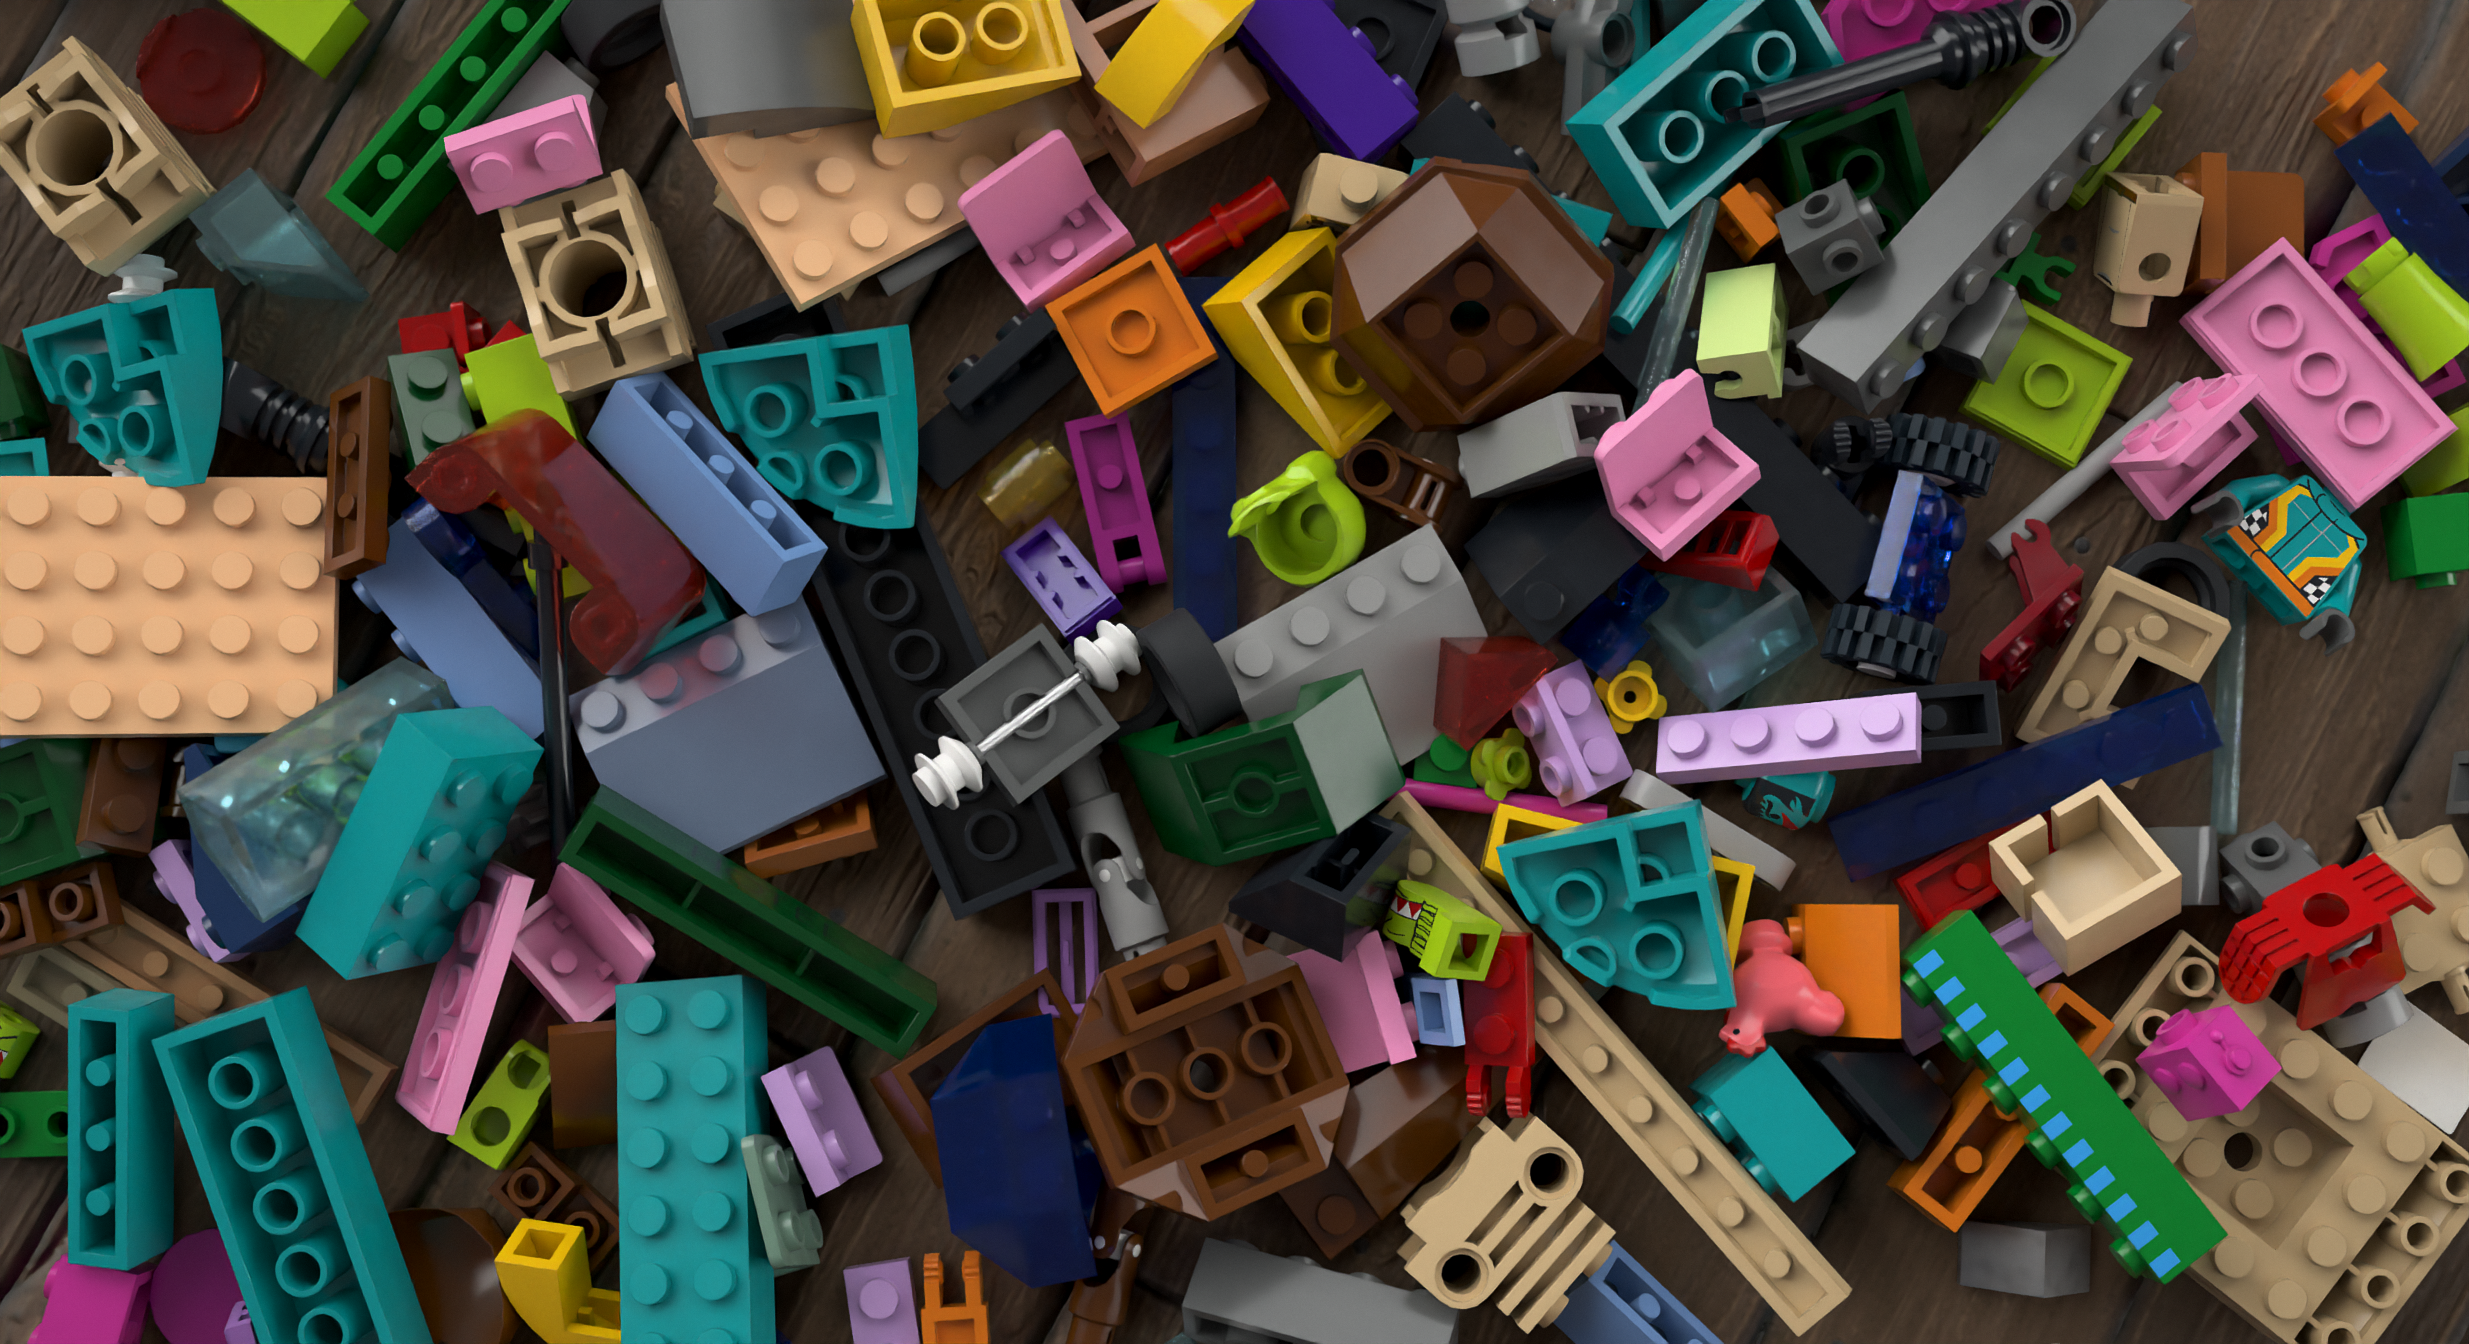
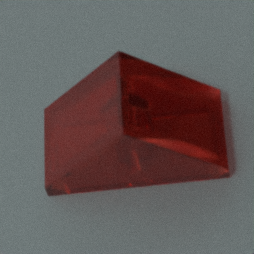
M1525 636L1441 637L1433 726L1440 734L1467 752L1559 660L1551 651Z

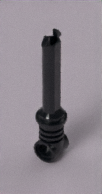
M2002 0L1993 6L1990 5L1980 10H1973L1966 14L1945 10L1933 16L1929 25L1924 28L1920 40L1744 92L1742 95V105L1723 110L1725 124L1742 119V122H1747L1751 129H1763L1928 78L1937 85L1946 86L1948 89L1962 90L1971 86L1978 75L1987 74L1994 70H2000L2007 66H2013L2036 58L2056 56L2064 52L2073 41L2076 32V14L2068 0ZM2030 18H2031V21H2032V24H2033V32H2032V35L2030 34V31H2029V20H2030Z
M224 355L222 357L223 383L219 426L250 441H257L260 446L266 449L272 448L273 452L280 456L286 455L288 460L295 463L297 472L303 477H312L314 474L321 477L327 476L330 406L314 405L312 400L305 396L299 398L297 392L291 389L285 390L284 385ZM389 451V469L392 475L391 487L388 492L389 501L513 564L510 575L517 578L526 576L522 559L527 552V541L524 532L514 534L504 510L477 496L413 505L402 458Z

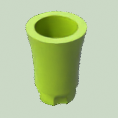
M2394 236L2342 278L2354 292L2362 295L2356 301L2378 323L2400 351L2419 383L2431 376L2469 346V302L2464 300L2437 276L2415 252L2409 256L2407 250Z

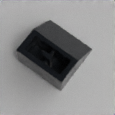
M1370 811L1338 835L1275 851L1229 901V912L1342 963L1391 905L1398 881L1407 880L1412 829Z

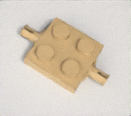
M2382 806L2356 816V820L2359 821L2373 849L2367 856L2376 853L2412 882L2437 908L2430 915H2427L2414 905H2411L2390 916L2406 971L2405 978L2398 983L2405 995L2428 982L2440 981L2454 1008L2455 1014L2459 1015L2469 1012V978L2465 972L2469 967V858L2452 824L2436 826L2413 839L2398 840Z

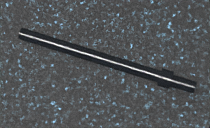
M558 487L531 488L534 539L527 541L528 568L535 570L551 872L554 876L558 865L562 863L557 857L566 838L576 824L563 569L569 567L568 540L561 538Z

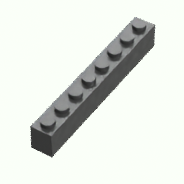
M2108 0L2076 35L2068 48L2058 55L1882 251L1885 261L1865 270L1796 346L1808 379L1867 416L1882 399H1887L1894 395L1902 385L1906 372L1924 352H1929L1939 345L1947 332L1948 325L1967 304H1974L1982 297L1991 277L2008 258H2014L2024 250L2034 229L2051 211L2060 209L2066 203L2077 181L2092 165L2101 163L2108 156L2115 139L2134 118L2142 117L2150 109L2157 92L2175 72L2183 71L2191 63L2198 49L2193 6L2181 0Z

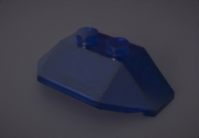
M1052 1013L987 1025L930 1099L951 1233L1031 1289L1098 1276L1065 1084L1058 1066L1060 1056Z

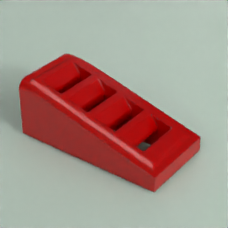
M1724 510L1698 533L1699 536L1692 552H1684L1688 544L1687 542L1665 562L1651 550L1637 561L1642 568L1757 592L1780 536L1769 515L1747 511ZM1712 538H1720L1714 553H1706ZM1733 541L1740 542L1735 555L1728 554Z

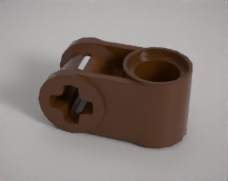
M1377 439L1361 440L1353 445L1340 463L1338 478L1354 493L1361 504L1387 515L1393 521L1412 531H1416L1430 523L1439 538L1443 531L1439 523L1454 490H1462L1465 481L1461 475L1443 465L1413 456ZM1363 456L1376 458L1384 467V483L1375 487H1368L1359 483L1353 475V461ZM1430 486L1432 491L1422 510L1421 504Z

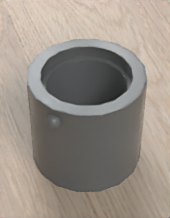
M2143 827L2182 874L2181 905H2220L2217 827Z

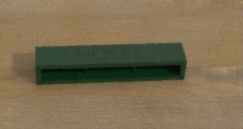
M601 784L571 830L557 859L901 1061L937 1008V987L934 981L604 784Z

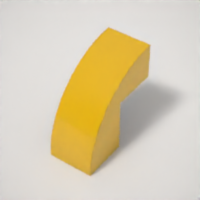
M1160 0L1113 58L1094 86V89L1143 129L1147 128L1170 112L1207 54L1234 36L1257 0Z
M522 1218L494 1260L502 1288L517 1313L548 1344H621L620 1292L592 1287L584 1227Z

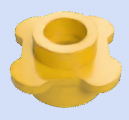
M1640 660L1632 661L1628 664L1626 671L1613 677L1601 675L1593 684L1599 699L1603 701L1608 711V718L1615 733L1626 734L1632 730L1635 723L1646 718L1659 719L1666 712L1667 701L1664 696L1658 694L1657 686L1651 678L1652 669L1646 662ZM1627 691H1632L1635 694L1636 699L1633 703H1627L1624 700V694Z

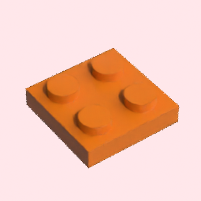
M1156 243L1045 305L1098 405L1108 420L1219 358Z

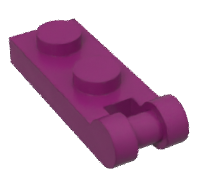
M1127 410L1109 420L1102 413L1064 422L1102 580L1113 594L1125 592V585L1148 580L1149 586L1168 582ZM1138 538L1142 556L1117 561L1113 544Z

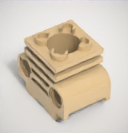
M70 36L62 42L65 47L63 51L0 98V165L18 185L52 233L65 240L86 267L104 277H109L133 257L141 254L215 197L218 192L146 100L139 94L137 95L131 88L126 87L114 71L93 50L74 36ZM113 153L107 169L99 178L94 180L97 171L101 173L103 169L100 164L108 155Z
M623 168L610 172L611 177L517 208H513L510 205L498 209L505 233L501 234L525 303L540 358L548 364L557 394L568 402L611 389L617 380L648 373H658L694 361L692 349L698 348L661 231L655 226L653 221H650L636 184ZM621 271L626 273L627 284L624 294L614 308L600 316L584 318L582 311L584 307L583 300L589 287L597 283V279L607 273Z
M1528 1112L1526 1119L1512 1118L1503 1130L1485 1116L1460 1141L1458 1149L1447 1167L1430 1181L1419 1185L1398 1209L1400 1214L1406 1219L1404 1221L1406 1226L1413 1233L1396 1252L1407 1261L1404 1269L1439 1301L1451 1308L1468 1309L1478 1306L1490 1295L1496 1306L1507 1316L1511 1314L1517 1325L1529 1334L1537 1323L1545 1328L1560 1315L1569 1301L1563 1293L1581 1272L1590 1277L1604 1264L1613 1250L1608 1241L1616 1232L1576 1197L1582 1186L1584 1175L1579 1156L1572 1147L1537 1116ZM1554 1153L1555 1167L1552 1173L1544 1179L1532 1180L1530 1168L1533 1161L1542 1154ZM1463 1254L1471 1257L1470 1265L1462 1275L1457 1277L1442 1275V1267L1452 1256Z

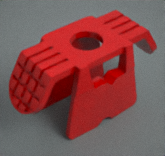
M2376 853L2344 869L2338 864L2328 865L2267 896L2262 902L2260 912L2235 924L2219 957L2218 966L2222 985L2228 995L2239 1003H2259L2269 996L2282 971L2308 959L2296 1025L2301 1031L2309 1030L2343 1014L2354 1003L2366 1002L2400 983L2405 978L2406 971L2390 916L2411 905H2414L2427 915H2430L2437 908L2412 882ZM2373 932L2371 943L2355 948L2348 957L2340 956L2331 963L2329 962L2328 955Z

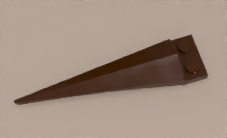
M1569 963L1563 965L1596 1002L1612 987H1605L1597 983ZM1535 1040L1536 1064L1547 1052ZM1426 1044L1415 1050L1417 1057L1396 1064H1390L1350 1087L1332 1142L1334 1146L1328 1168L1276 1192L1327 1260L1330 1261L1376 1223L1383 1221L1485 1117L1470 1115L1468 1112L1466 1077L1470 1064H1465V1045L1451 1047ZM1491 1066L1492 1102L1489 1111L1506 1095L1505 1082L1509 1069L1508 1066Z

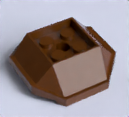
M1434 156L1337 238L1329 344L1415 433L1472 430L1543 399L1604 351L1614 282V265L1529 170L1488 164L1462 163V160ZM1475 301L1482 304L1487 310L1477 317L1468 318L1459 315L1454 308L1462 302Z
M1223 922L1106 969L1098 974L1058 1064L1109 1189L1202 1224L1327 1169L1334 1146L1332 1142L1350 1087L1349 1080L1299 964L1269 947L1244 937L1243 933ZM1194 1060L1206 1063L1213 1072L1214 1085L1210 1093L1200 1091L1191 1081L1190 1067Z

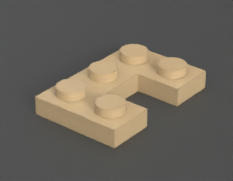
M2108 565L2014 725L2015 737L2133 790L2165 736L2162 727L2111 705V700L2138 656L2198 683L2231 630L2228 619Z

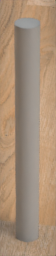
M2178 381L2173 383L2079 462L2074 469L2067 472L1985 541L1988 550L1997 559L2004 560L2013 552L2011 547V534L2013 532L2019 534L2024 540L2032 536L2024 528L2026 519H2037L2045 524L2048 523L2111 470L2112 467L2109 462L2125 449L2121 443L2123 438L2139 424L2149 419L2156 421L2172 407L2168 402V398L2183 384Z

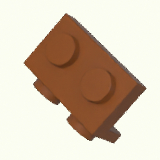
M869 787L744 845L745 865L748 871L761 879L776 875L789 874L795 870L834 859L851 857L857 853L878 848L873 798Z

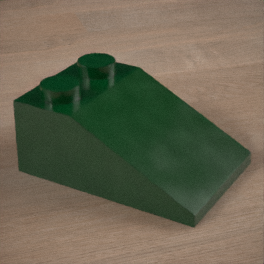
M1899 88L1793 119L1764 144L1776 187L1786 208L1804 200L1811 193L1823 190L1843 179H1846L1858 201L1869 196L1877 208L1886 231L1876 235L1881 251L1885 249L1931 197L1904 90ZM1860 275L1847 279L1822 292L1829 309Z

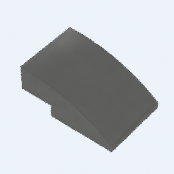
M661 0L660 22L691 139L695 140L746 130H753L755 139L877 118L850 21L854 6L852 0Z

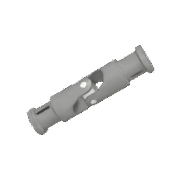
M1099 743L1058 775L1070 808L1065 813L1090 881L1100 897L1101 911L1115 951L1123 952L1125 960L1128 961L1167 945L1165 935L1169 932L1155 892L1145 876L1144 861L1120 793L1112 792L1099 757L1104 749L1102 744ZM1105 835L1121 850V854L1112 860L1101 858L1102 841Z

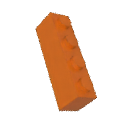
M2043 983L2039 985L2035 990L2036 993L2090 1059L2114 1028L2115 1024L2063 983ZM1978 1066L1975 1067L1951 1098L1953 1103L1922 1153L1912 1162L1904 1159L1886 1183L1888 1187L1936 1225L1954 1233L1957 1232L2024 1145L2023 1138L2030 1133L2014 1112L2006 1116L1989 1099L1981 1086L1988 1078Z

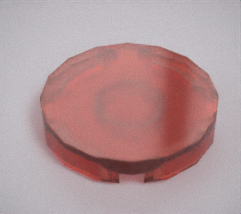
M209 8L190 9L193 12H187L180 16L172 14L160 20L143 39L136 59V78L140 80L143 92L141 95L144 101L155 114L170 126L194 135L219 134L243 123L260 104L267 83L266 57L255 36L230 15Z

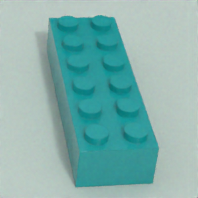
M744 975L615 985L621 1344H776L774 1269L770 1265L741 1148V1139L743 1137L753 1134L770 1135L769 1094L761 1079V1076L768 1073L766 982Z
M307 985L188 1024L151 1040L259 1343L434 1344Z

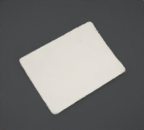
M2408 1001L2414 1013L2411 1019L2400 1027L2373 1039L2357 1066L2447 1134H2452L2469 1107V1045Z

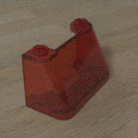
M532 408L515 410L461 436L430 453L404 478L431 505L444 512L454 514L471 512L484 502L495 504L507 512H510L513 508L517 510L594 587L573 610L569 629L571 639L578 650L603 675L628 674L698 605L705 594L707 581L705 571L699 561L556 419L542 410Z

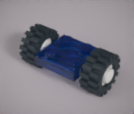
M1906 413L1890 414L1885 421L1891 427L1893 433L1892 442L1886 453L1875 461L1873 469L1876 472H1881V475L1888 479H1896V484L1865 591L1867 597L1883 608L1877 611L1863 605L1857 607L1852 604H1835L1831 612L1820 655L1821 658L1829 660L1832 664L1844 666L1845 669L1851 671H1860L1864 675L1874 678L1878 676L1887 681L1896 683L1900 681L1912 686H1916V684L1920 686L1935 685L1948 634L1944 630L1934 628L1933 626L1937 613H1941L1948 603L1950 595L1949 568L1954 552H1958L1962 548L1967 533V520L1964 515L1966 510L1952 499L1949 493L1958 498H1968V496L1981 498L1986 496L2001 443H1998V439L1994 436H1986L1987 432L1980 429H1968L1969 425L1960 422L1955 424L1946 422L1945 418L1935 416L1934 419H1930L1924 414L1916 413L1913 414V417Z

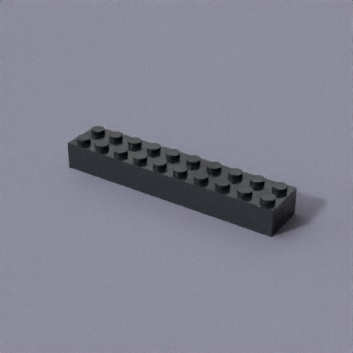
M783 292L705 325L715 351L852 332L836 294L799 313L788 294ZM772 485L773 489L828 547L811 576L812 582L955 921L967 919L1081 870L1045 785L1013 808L981 766L982 790L974 792L964 786L956 792L959 807L952 810L944 803L937 807L930 804L914 783L912 775L918 771L915 763V756L921 753L932 760L941 754L938 739L942 736L965 744L934 701L991 660L918 486L914 526L903 529H878L836 521L833 519V512L821 508L804 498L793 500Z

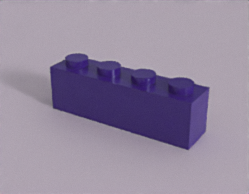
M1257 0L1234 35L1338 156L1374 164L1416 127L1419 111L1415 108L1418 104L1415 93L1399 75L1393 74L1389 78L1374 60L1377 57V52L1368 37L1356 26L1348 30L1333 13L1336 9L1334 0Z

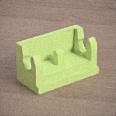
M1776 263L1706 273L1696 358L1700 373L1720 374L1723 371H1734L1741 375L1737 380L1716 382L1714 394L1718 397L1734 399L1765 394L1768 395L1769 399L1782 397L1789 307Z

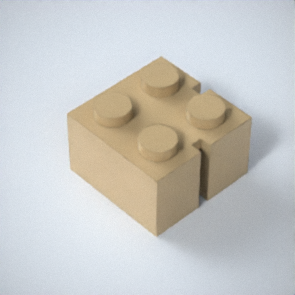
M2102 779L2051 807L2052 840L2056 852L2049 855L2047 822L2040 814L1989 842L1992 881L2025 923L2032 920L2033 933L2067 976L2074 974L2181 913V872Z

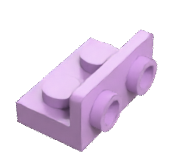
M1581 659L1548 674L1534 678L1508 692L1513 702L1512 712L1515 723L1519 730L1529 737L1540 760L1539 771L1542 781L1548 791L1557 797L1562 808L1586 799L1598 791L1631 777L1633 770Z
M825 1046L761 1076L762 1082L816 1197L840 1186L849 1178L883 1161L884 1155L832 1046Z

